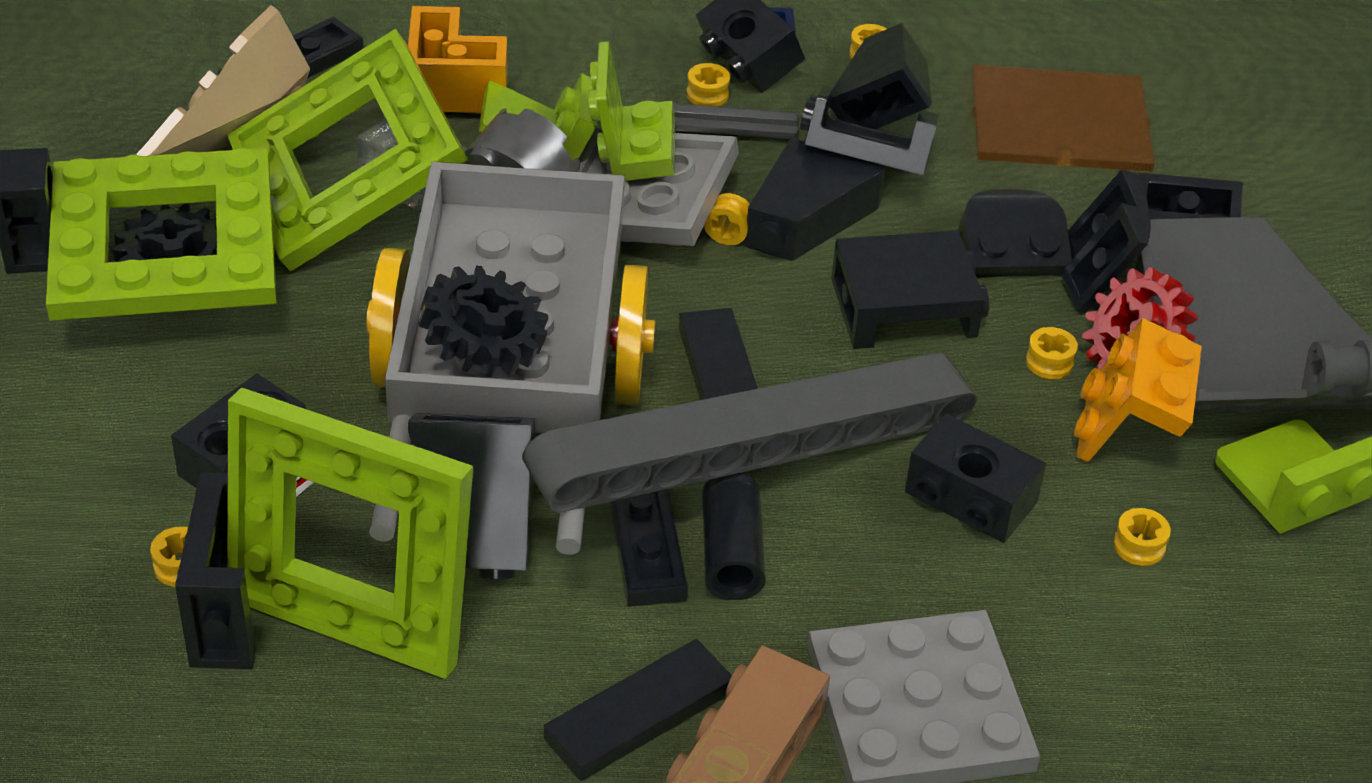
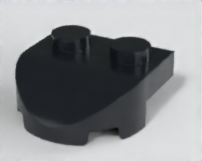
M1022 189L985 190L976 193L969 199L958 230L966 251H972L974 254L976 277L1062 275L1061 272L1071 262L1072 257L1066 216L1056 200L1037 191Z

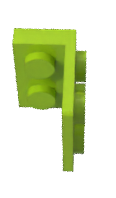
M599 42L598 61L590 62L593 90L588 91V103L592 121H600L602 132L597 134L601 163L610 162L612 175H625L624 181L675 175V113L672 100L663 102L642 101L632 106L623 107L610 42Z
M582 73L574 88L566 86L557 101L555 110L490 80L484 90L479 131L482 133L501 109L506 108L507 113L519 115L524 109H529L549 119L563 131L568 138L563 143V147L569 153L571 160L579 158L597 127V121H592L588 103V91L593 90L591 77Z

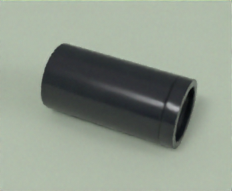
M742 473L710 479L702 489L705 585L712 595L720 599H748L758 594L765 585L760 487L752 477Z

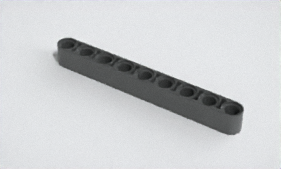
M934 353L554 429L534 438L523 451L522 460L551 510L565 512L930 431L946 413L962 420L975 407L977 396L948 356L944 353Z

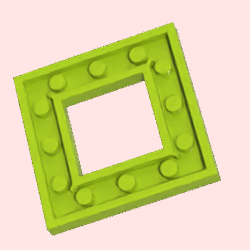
M396 28L227 134L232 149L268 148L273 243L280 261L290 272L425 188L431 162L463 164L469 160L411 51ZM376 98L398 144L313 197L292 150L306 141L317 137L328 127L347 115L360 110L365 104Z
M237 148L211 152L186 151L178 154L129 155L126 157L103 159L77 158L70 161L54 162L46 307L49 321L277 304L268 148ZM216 201L217 255L108 262L110 208Z
M240 388L228 400L227 568H244L250 608L447 679L458 664L473 466L275 398ZM297 476L399 512L394 593L294 558Z

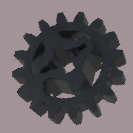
M184 203L179 210L170 209L168 204L161 205L160 211H157L156 214L143 209L140 210L142 220L126 219L124 221L125 231L115 232L116 246L112 247L115 262L217 255L216 218L210 219L209 209L205 207L196 213L190 212L189 203Z
M476 265L473 275H467L462 268L457 266L453 268L450 278L443 274H438L433 287H427L420 307L422 313L418 324L419 327L428 329L425 338L427 345L441 344L443 346L440 356L442 360L446 361L456 356L462 360V371L468 372L474 364L481 366L486 377H492L495 367L500 366L510 376L514 375L518 363L528 368L531 366L535 354L540 353L548 332L545 330V326L549 319L548 314L538 311L541 299L539 296L525 297L523 292L526 284L522 281L513 285L506 283V273L500 270L494 277L486 275L483 267Z

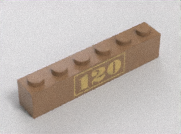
M762 645L748 666L740 664L736 668L727 686L726 700L719 710L710 708L705 714L697 732V744L689 756L684 753L678 755L669 770L666 783H782L825 715L830 675Z

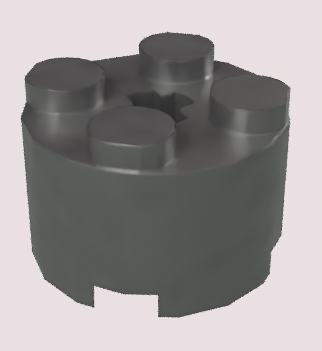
M506 108L501 109L465 151L469 160L463 163L554 171H580L579 158L571 160L569 153L563 147V143L568 139L564 132L549 119L529 109H524L519 115L507 113Z

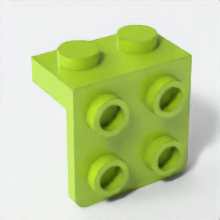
M1295 419L1222 446L1217 450L1215 457L1216 465L1279 534L1367 500L1372 495V436L1334 451L1307 422Z

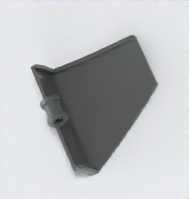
M1263 217L1150 219L1151 229L1148 245L1137 256L1139 272L1144 275L1148 267H1151L1162 274L1167 273L1183 284L1182 289L1194 298V301L1187 308L1198 314V320L1187 325L1186 329L1187 332L1196 337L1194 343L1202 346L1194 414L1372 408V338L1314 278ZM1154 296V301L1163 306L1160 297Z

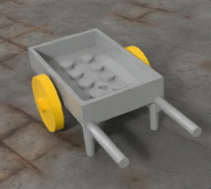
M431 162L412 255L410 256L408 249L384 248L381 251L376 267L372 300L369 301L366 325L367 333H369L371 379L375 387L386 388L388 422H392L390 438L413 445L408 433V420L415 413L535 418L536 433H545L558 428L598 421L601 414L607 357H609L610 345H612V351H617L615 404L638 406L643 353L653 354L655 320L646 319L648 266L625 265L619 317L614 318V323H612L623 223L625 175ZM476 265L482 266L486 275L494 277L501 270L506 273V283L513 285L522 281L526 284L523 292L525 297L539 296L541 303L538 311L548 314L549 319L545 326V330L548 332L540 353L535 354L531 366L527 368L518 363L514 375L510 376L498 366L495 367L492 377H486L481 366L473 364L468 372L462 371V360L456 356L446 361L442 360L440 356L443 346L441 344L427 345L425 338L428 329L421 328L418 324L422 313L420 307L428 286L433 287L438 274H443L450 278L453 268L457 266L462 268L467 275H473ZM375 504L369 531L370 536L381 542L391 540L394 537L398 511ZM585 507L560 512L556 539V549L560 553L573 555L579 552Z

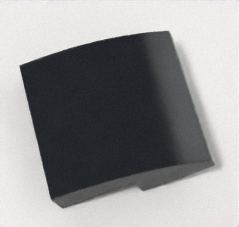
M1121 169L1068 230L1072 260L1063 269L1061 274L1077 312L1086 313L1097 301L1095 295L1097 293L1103 294L1109 288L1110 280L1113 277L1117 279L1148 245L1151 229L1150 212L1146 195L1137 173Z

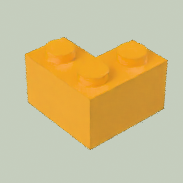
M412 6L408 48L442 111L481 114L484 90L488 82L491 80L505 87L508 86L507 36H462L460 7Z

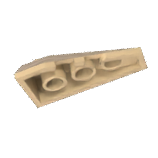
M270 5L229 46V50L233 55L228 59L221 73L216 76L209 70L199 81V87L189 102V110L186 111L182 107L176 108L137 155L149 156L178 154L186 151H218L231 145L227 134L305 86L310 67L282 15L275 7Z

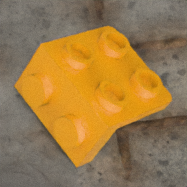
M1144 318L1140 320L1128 336L1121 334L1114 342L1104 367L1101 370L1094 368L1083 384L1080 396L1086 402L1085 408L1074 429V436L1079 438L1076 457L1089 462L1129 413L1181 437L1193 423L1202 346L1190 341L1181 334L1173 333Z

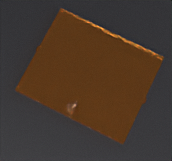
M973 65L974 107L972 108V114L975 116L978 160L1153 172L1155 163L1149 131L1150 119L1147 118L1141 76Z

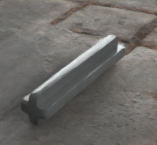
M673 104L675 131L781 139L797 138L799 116L795 112Z

